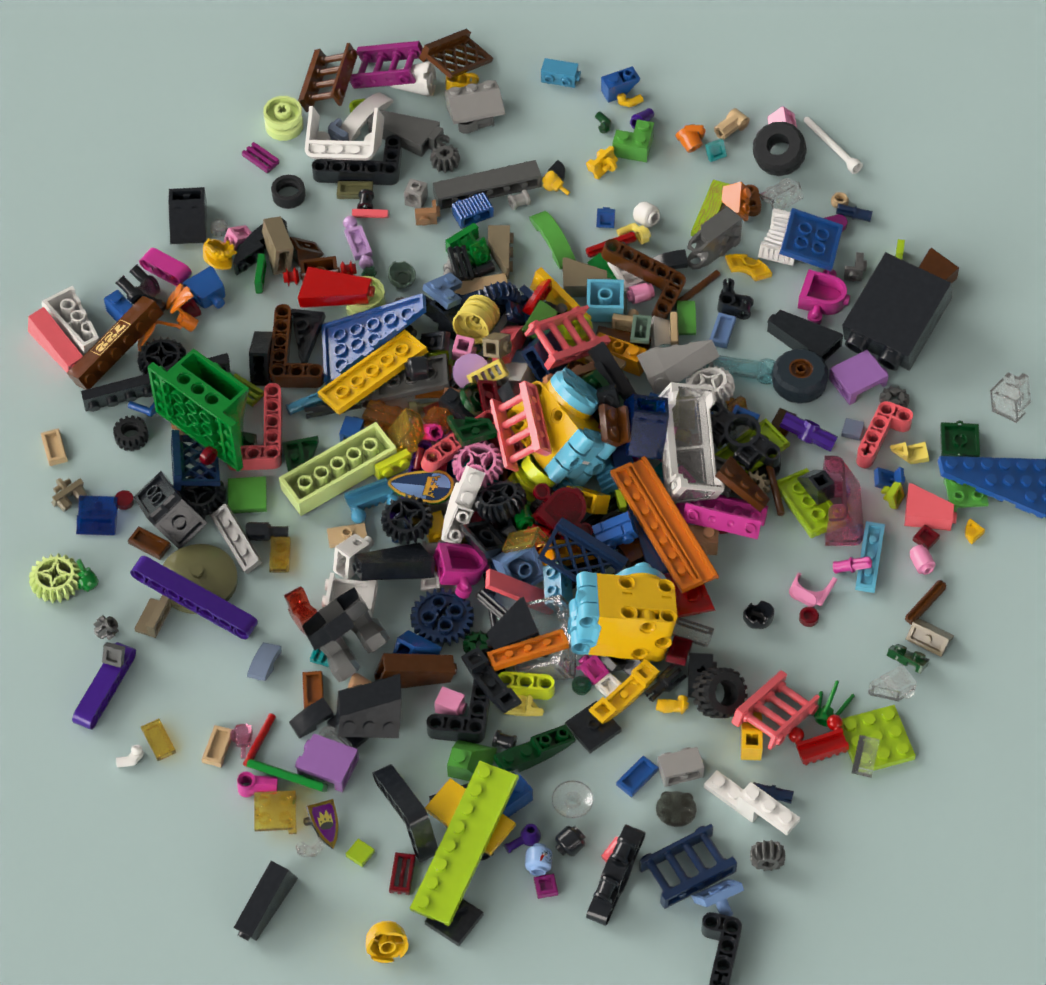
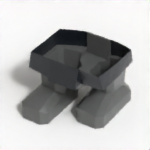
M355 587L320 609L302 625L314 651L320 649L327 656V663L338 682L345 681L360 668L357 659L345 643L342 635L351 629L368 653L374 652L390 639L379 620L370 617L369 609Z

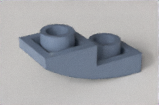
M263 642L251 662L247 677L266 681L274 670L273 663L282 653L281 646Z

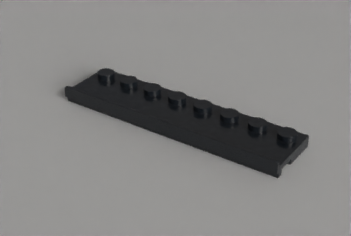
M228 353L208 358L213 363H218L227 373L230 372ZM149 373L81 391L85 411L90 412L98 411L105 406L114 407L125 401H135L140 397L153 396Z

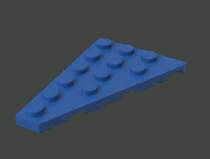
M424 294L414 295L322 324L324 383L326 385L426 313V298Z
M939 456L937 462L942 477L954 480L961 485L964 483L976 488L975 491L989 497H994L1001 502L1003 500L1015 504V508L1032 513L1041 519L1046 517V459Z

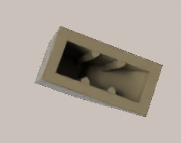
M281 216L263 219L262 233L273 275L283 274V272H286V268L290 272L294 247Z
M566 257L563 258V289L571 297H587V279H611L607 278L606 270Z

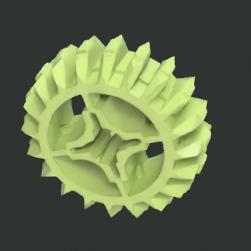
M51 553L49 558L43 556L42 562L36 560V566H32V572L29 573V584L32 592L36 594L38 599L42 598L45 602L50 599L52 604L55 600L61 603L63 598L69 600V595L75 596V590H79L77 582L79 576L77 573L81 570L77 562L75 563L73 558H68L66 554L63 557L59 553L55 557Z

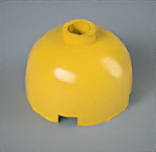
M378 922L369 929L366 935V951L374 961L390 963L394 961L393 958L399 955L401 958L408 951L409 943L406 933L396 922Z

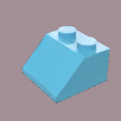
M587 279V305L589 306L587 313L592 317L591 322H612L613 313L623 315L624 280Z

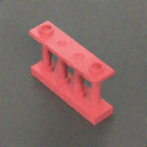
M588 305L583 307L576 306L571 311L541 321L535 320L528 325L529 328L524 333L525 336L536 334L549 354V358L544 363L547 370L590 356L588 351L601 342H604L606 346L610 343L611 340L608 335L596 336L583 315L589 309ZM578 320L590 341L586 342L581 339L571 321ZM562 324L565 326L576 346L568 345L557 326ZM550 329L563 350L559 352L555 350L543 331Z
M527 381L519 383L521 392L514 398L504 403L493 398L490 400L491 413L498 432L497 436L504 468L514 472L519 471L517 461L534 452L544 456L552 453L537 385ZM523 401L524 411L508 419L506 410ZM527 418L528 428L512 436L510 427ZM531 436V445L515 453L514 444Z
M782 670L736 709L732 724L737 727L743 722H749L771 737L768 745L770 750L776 745H781L794 727H797L809 715H814L819 708L817 703L820 696L815 695L810 701L803 698L786 686L787 674ZM782 692L801 705L802 708L797 711L775 696V694ZM771 702L792 717L786 721L764 706V704ZM755 712L762 713L778 724L780 728L777 731L773 730L753 716Z

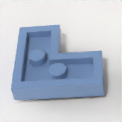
M451 272L423 285L422 290L447 310L461 303V297L453 291L462 287V281Z

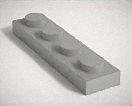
M227 504L222 505L210 515L245 573L249 574L263 563Z

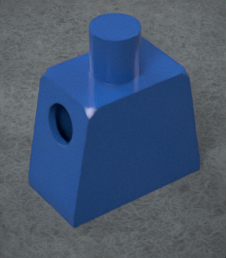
M212 266L183 282L184 288L186 286L190 288L191 293L194 295L192 298L202 308L206 309L214 305L217 309H220L224 306L225 288Z

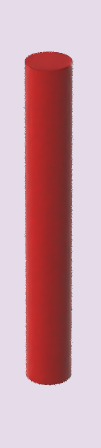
M268 714L243 762L244 766L247 765L248 760H254L276 718L274 714Z

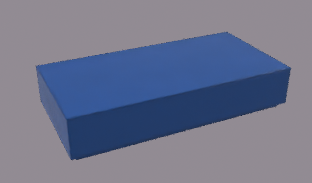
M643 755L616 782V786L632 798L658 772L659 767Z

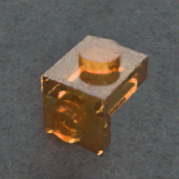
M433 407L422 418L425 424L440 425L445 435L451 430L447 423V416L452 414L447 408Z

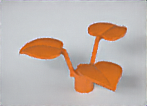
M180 283L166 301V310H169L172 306L171 314L176 310L180 312L176 319L178 324L157 320L138 340L139 351H141V346L144 345L153 333L157 324L176 327L180 330L183 327L189 332L196 328L199 320L180 308L185 302L194 297L188 286L183 289V284Z

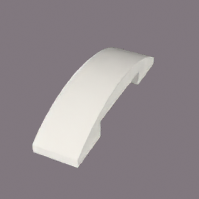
M379 92L361 102L340 127L348 133L349 141H354L361 134L360 129L367 123L369 116L374 114V108L385 111L393 103V99Z

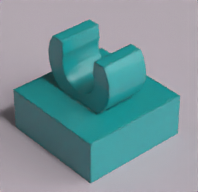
M720 138L705 144L710 162L727 157L723 139Z

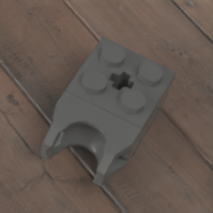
M727 206L703 223L701 230L689 240L687 249L692 252L687 258L688 266L691 269H700L709 265L720 256H724L732 247H736L741 241L742 218ZM693 243H696L695 248L691 246ZM696 257L701 259L699 264L691 263V260Z

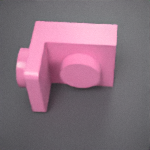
M246 225L230 227L225 235L224 243L229 240L230 245L234 244V250L236 251L238 244H242L252 232Z

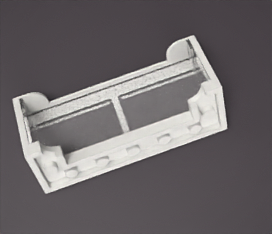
M671 382L656 398L664 487L674 503L716 499L725 489V484L715 477L716 465L710 408L715 404L716 396L711 386Z

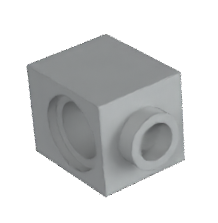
M410 178L404 190L405 205L423 208L428 198L427 183Z

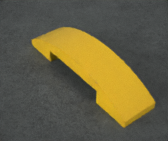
M644 659L631 671V676L606 698L602 697L589 709V712L602 724L610 721L630 706L649 687L660 671L648 660Z

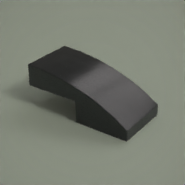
M685 249L653 257V259L673 269L688 268Z
M321 698L298 713L289 721V724L300 739L317 730L316 725L333 717L334 714L325 699Z

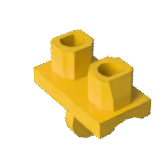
M609 146L606 150L600 149L595 160L590 159L586 162L588 171L593 172L595 179H600L608 170L613 172L617 169L616 162L618 158L614 154V147Z

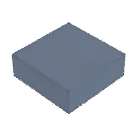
M846 418L841 436L860 441L864 422Z

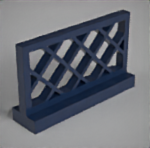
M172 430L171 459L174 488L177 491H181V486H220L219 458L216 457L215 461L210 464L213 466L210 469L203 463L195 461L200 458L205 447L188 435H179V430ZM183 442H191L193 444L189 446ZM200 447L202 450L197 451L195 448ZM188 452H190V453L193 454V455H192L191 457H189V456H187V455H185V454H187ZM191 464V465H193L194 467H192V468L190 469V468L187 467L186 465ZM200 469V470H202L204 473H202V474L200 475V474L197 473L196 471H198V470ZM189 475L195 477L194 479H185ZM210 475L215 479H207L206 477Z
M563 517L556 523L552 534L537 558L576 582L577 574L581 571L587 570L592 572L591 569L600 568L601 573L606 574L605 566H611L616 570L614 575L618 574L628 561L627 557ZM557 533L564 537L565 544H556L555 536ZM571 546H579L582 554L573 555ZM567 547L569 557L561 558L558 548ZM554 549L557 559L550 560L544 556L548 550ZM587 556H595L598 564L590 566ZM583 557L586 567L577 568L575 559ZM571 560L573 570H566L563 567L562 561Z

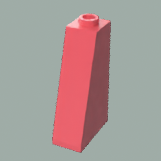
M44 307L28 316V332L68 372L83 355Z

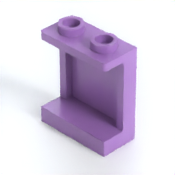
M868 350L833 366L829 372L830 382L849 405L856 402L857 395L879 384L882 387L887 386L889 377L887 370L880 366L876 357L871 355Z
M313 733L311 739H308L304 745L303 755L297 758L295 764L297 773L302 776L305 773L333 783L335 790L343 793L359 761L358 749Z

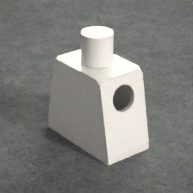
M353 534L338 544L334 552L333 571L342 578L350 580L355 575L352 564L355 562V554L369 552L370 548L374 545L373 539L369 536L362 538L357 534Z

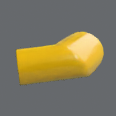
M624 93L617 96L619 105L630 108L644 101L641 94L632 98H626Z

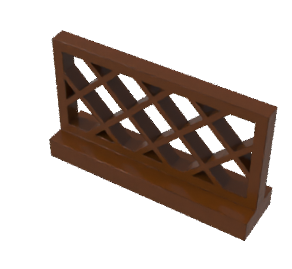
M466 28L424 45L419 59L422 62L429 60L449 79H452L491 63L493 57L470 38L471 32Z

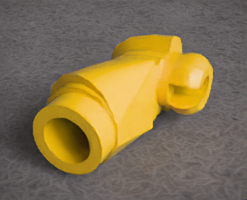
M679 695L677 700L657 699L656 711L662 713L679 712L683 714L689 707L688 697Z

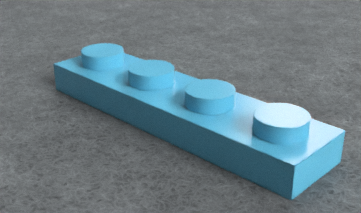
M866 521L860 558L870 557L872 559V567L858 570L855 590L875 593L885 524Z

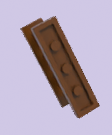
M350 43L346 44L344 53L326 56L321 49L314 50L298 102L306 112H309V106L314 107L316 101L331 98L335 100L338 106H342L358 57L357 51ZM341 61L340 66L326 68L328 63ZM337 73L335 79L322 81L324 76ZM333 86L332 91L318 94L320 88Z

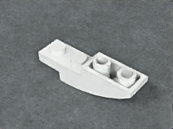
M466 465L460 482H456L444 518L441 540L454 544L461 543L464 536L461 526L469 524L474 512L471 508L486 473Z

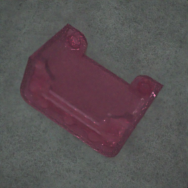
M824 456L822 470H825L835 482L834 497H841V504L832 505L828 511L825 546L859 545L863 541L864 536L860 483L841 457Z

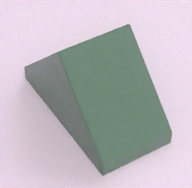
M633 314L630 343L649 345L652 316Z

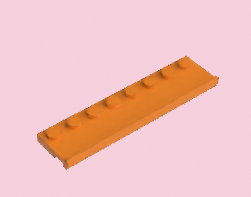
M643 456L637 462H629L611 470V477L681 593L711 580L719 579L717 571L647 457Z

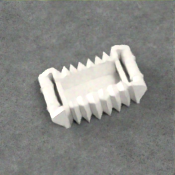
M773 208L770 230H768L767 237H764V241L760 244L759 258L779 262L783 265H794L795 259L779 254L790 212Z

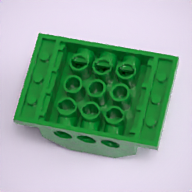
M194 348L168 371L164 367L152 362L148 366L156 412L203 447L212 446L218 451L217 457L239 472L243 468L240 447L243 445L244 413L249 388L237 380L232 373H227L218 363H213Z

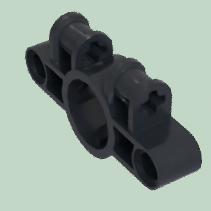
M717 401L712 405L710 412H718L710 414L713 443L717 449L722 448L726 444L735 453L733 458L745 466L747 471L751 470L758 461L773 468L780 464V448L761 434L760 424L753 416L748 414L735 415ZM741 425L748 426L752 431L756 432V436H753L750 442L738 443L737 440H732L729 434L737 426ZM770 454L776 455V457L770 458L768 456Z
M625 824L617 839L613 853L605 864L599 885L593 894V899L586 914L587 919L604 926L608 924L617 901L627 885L646 832Z

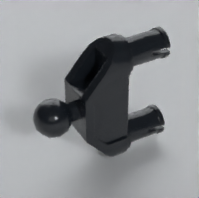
M138 264L129 273L141 283L140 286L134 287L124 275L115 283L127 294L126 297L132 304H135L142 296L154 300L163 312L165 311L166 303L162 299L155 298L161 292L158 281L152 275L148 276Z

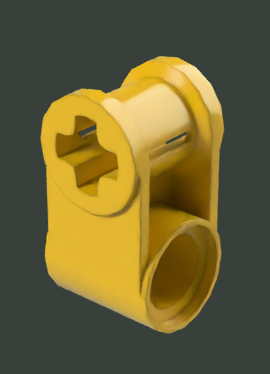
M464 73L452 79L446 76L445 88L448 90L452 87L477 84L479 76L475 73Z

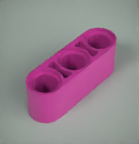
M153 247L139 260L140 265L145 270L175 286H178L180 283L183 284L192 274L191 269L186 264Z

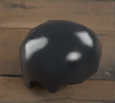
M760 601L757 605L750 603L743 611V620L752 629L767 628L774 618L773 606L765 601Z

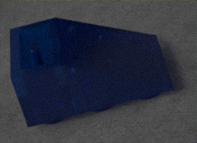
M633 394L624 401V405L628 406L631 441L626 443L627 456H645L661 460L663 459L669 420L668 398Z

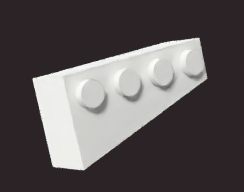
M73 285L42 301V307L48 311L84 356L96 344L99 337L91 321H89Z

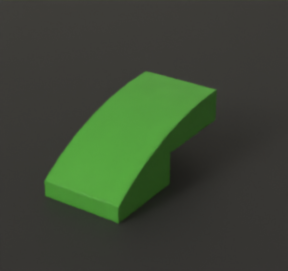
M677 301L678 335H696L695 301Z

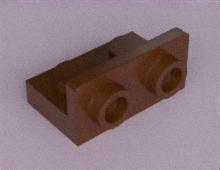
M607 404L599 405L601 441L615 447L630 442L628 406L624 405L614 408Z

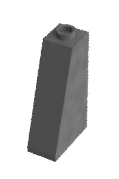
M380 110L384 116L382 139L386 140L390 135H397L401 138L403 149L422 157L428 150V136L437 126L440 127V122ZM374 114L370 115L367 120L369 133H372Z

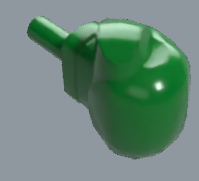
M78 559L76 562L81 570L77 573L79 576L77 581L78 588L89 592L98 586L99 580L91 568H85L82 560Z

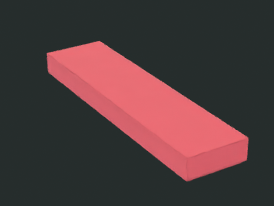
M493 569L486 571V589L517 601L524 597L527 605L549 614L554 611V608L545 603L543 589Z

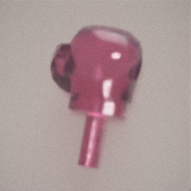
M238 724L230 731L231 740L236 743L237 747H241V759L246 758V747H250V742L252 741L253 730L249 724Z

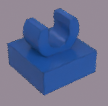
M610 207L597 208L596 227L614 228L615 209H610Z

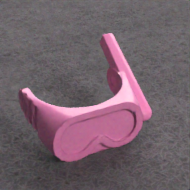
M797 573L789 589V594L793 599L809 607L815 605L822 606L837 579L833 577L824 590L814 592L803 588L799 584L798 580L801 577V573Z

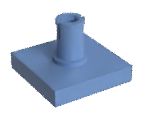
M726 879L691 896L695 904L704 907L716 904L719 914L732 916L733 912L727 898L744 891L741 882Z

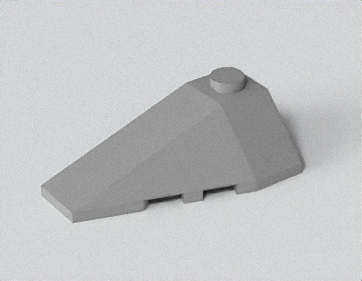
M712 339L690 342L685 345L675 344L671 345V347H654L637 355L655 394L662 392L671 382L679 383L720 357Z

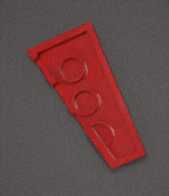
M670 575V579L675 585L677 618L716 611L705 584L681 593Z

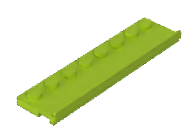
M479 761L410 906L412 912L450 926L519 779L518 774H513Z

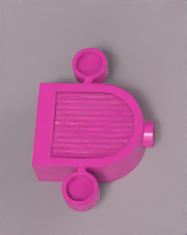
M808 270L799 295L798 308L810 311L807 320L820 325L822 314L833 315L840 312L845 305L848 306L851 295L847 294L846 284L837 277L835 270H824L822 273Z
M448 542L438 543L433 555L440 584L457 585L455 594L463 599L470 596L472 585L477 584L483 572L489 569V565L471 545Z

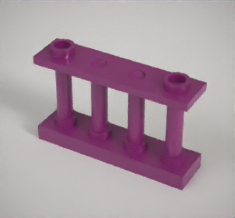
M420 41L358 47L357 54L362 62L358 73L351 75L350 83L352 87L358 89L416 83L411 68L414 59H419L423 50ZM399 60H407L404 69L396 70ZM391 61L389 70L381 71L383 63ZM368 63H376L373 72L365 73Z

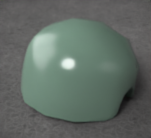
M394 261L389 266L388 278L394 287L407 288L414 283L416 272L412 265L406 263V261Z

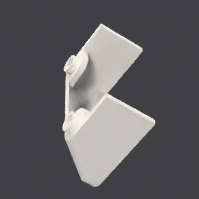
M309 106L305 152L311 159L366 161L374 157L382 144L384 116L378 108H374L372 133L367 134L364 141L331 140L327 132L318 131L320 115L313 106Z

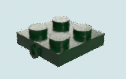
M960 420L956 421V423L941 422V456L980 457L979 424L963 423Z

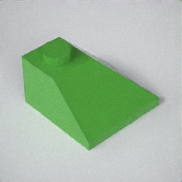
M457 740L452 747L447 763L448 777L470 781L479 761L493 765V758L497 753V748Z

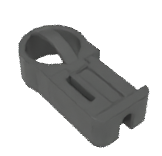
M494 117L459 123V132L471 133L478 131L480 128L494 126Z

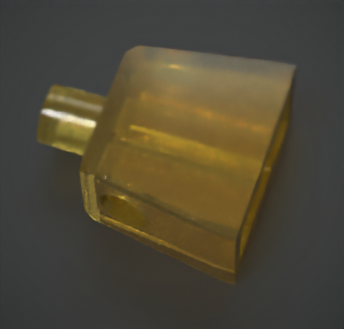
M407 407L385 432L397 449L402 451L407 448L410 453L416 452L418 450V443L425 435L421 414Z

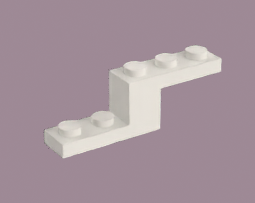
M716 770L704 783L706 790L752 823L758 816H761L785 835H788L800 822L799 816L752 782L743 789Z

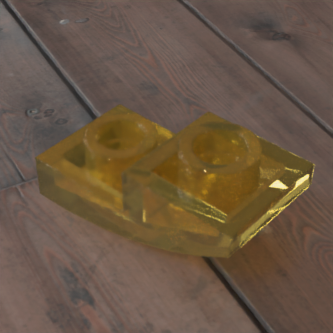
M271 537L270 573L289 572L290 537Z

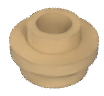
M837 192L832 196L831 205L834 208H837L838 204L848 206L849 199L845 193Z

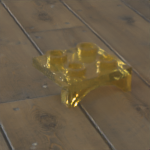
M296 790L254 792L255 832L288 830L289 834H297Z

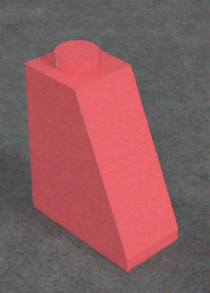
M909 483L904 526L922 528L925 524L931 529L951 531L952 523L956 524L957 512H954V504Z

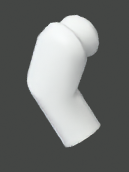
M134 745L129 756L117 757V768L136 765L143 757L144 751L142 747Z

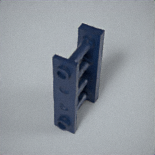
M712 824L700 826L694 833L653 854L648 853L639 860L640 872L642 873L649 869L663 890L660 903L664 909L736 872L737 862L733 856L729 859L723 858L710 837L713 836ZM703 841L717 864L711 868H706L692 846ZM684 850L699 872L698 875L692 878L686 875L675 858V855ZM667 860L680 879V884L674 887L669 886L658 869L657 864Z

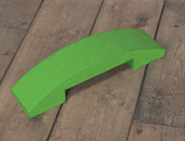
M543 211L529 216L532 225L536 231L541 233L552 251V257L560 270L563 269V258L576 260L562 230L548 212Z

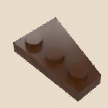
M732 456L727 459L715 475V477L759 512L764 509L770 500Z

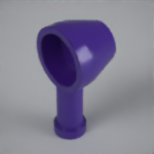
M527 824L521 830L520 837L504 844L505 850L511 853L512 850L523 844L533 846L539 843L541 839L540 830L534 824Z

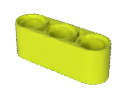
M509 671L498 674L504 683H509V685H506L508 689L511 687L517 695L527 697L531 695L534 699L549 700L554 696L555 682L550 675Z

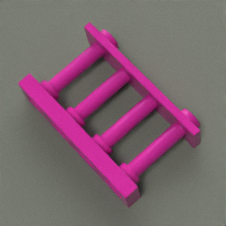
M693 490L691 498L707 496V492ZM720 494L716 499L686 502L683 518L687 523L758 540L760 527L765 525L769 506L766 505L759 512L745 500L733 497L727 498Z

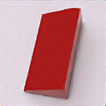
M546 279L538 285L522 309L524 313L531 315L540 300L545 301L552 290L551 279Z

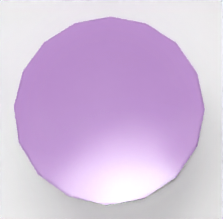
M469 353L461 356L453 366L454 381L460 388H463L466 384L470 383L466 375L482 368L488 362L478 354ZM481 372L484 380H488L485 373ZM475 375L474 378L477 382L479 378L477 375Z

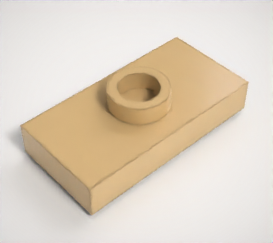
M365 523L327 528L329 547H336L353 534L365 538L367 536Z

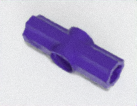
M786 412L779 426L797 435L800 440L809 444L813 443L830 452L838 436L820 428L817 423L808 419L804 420L789 412Z

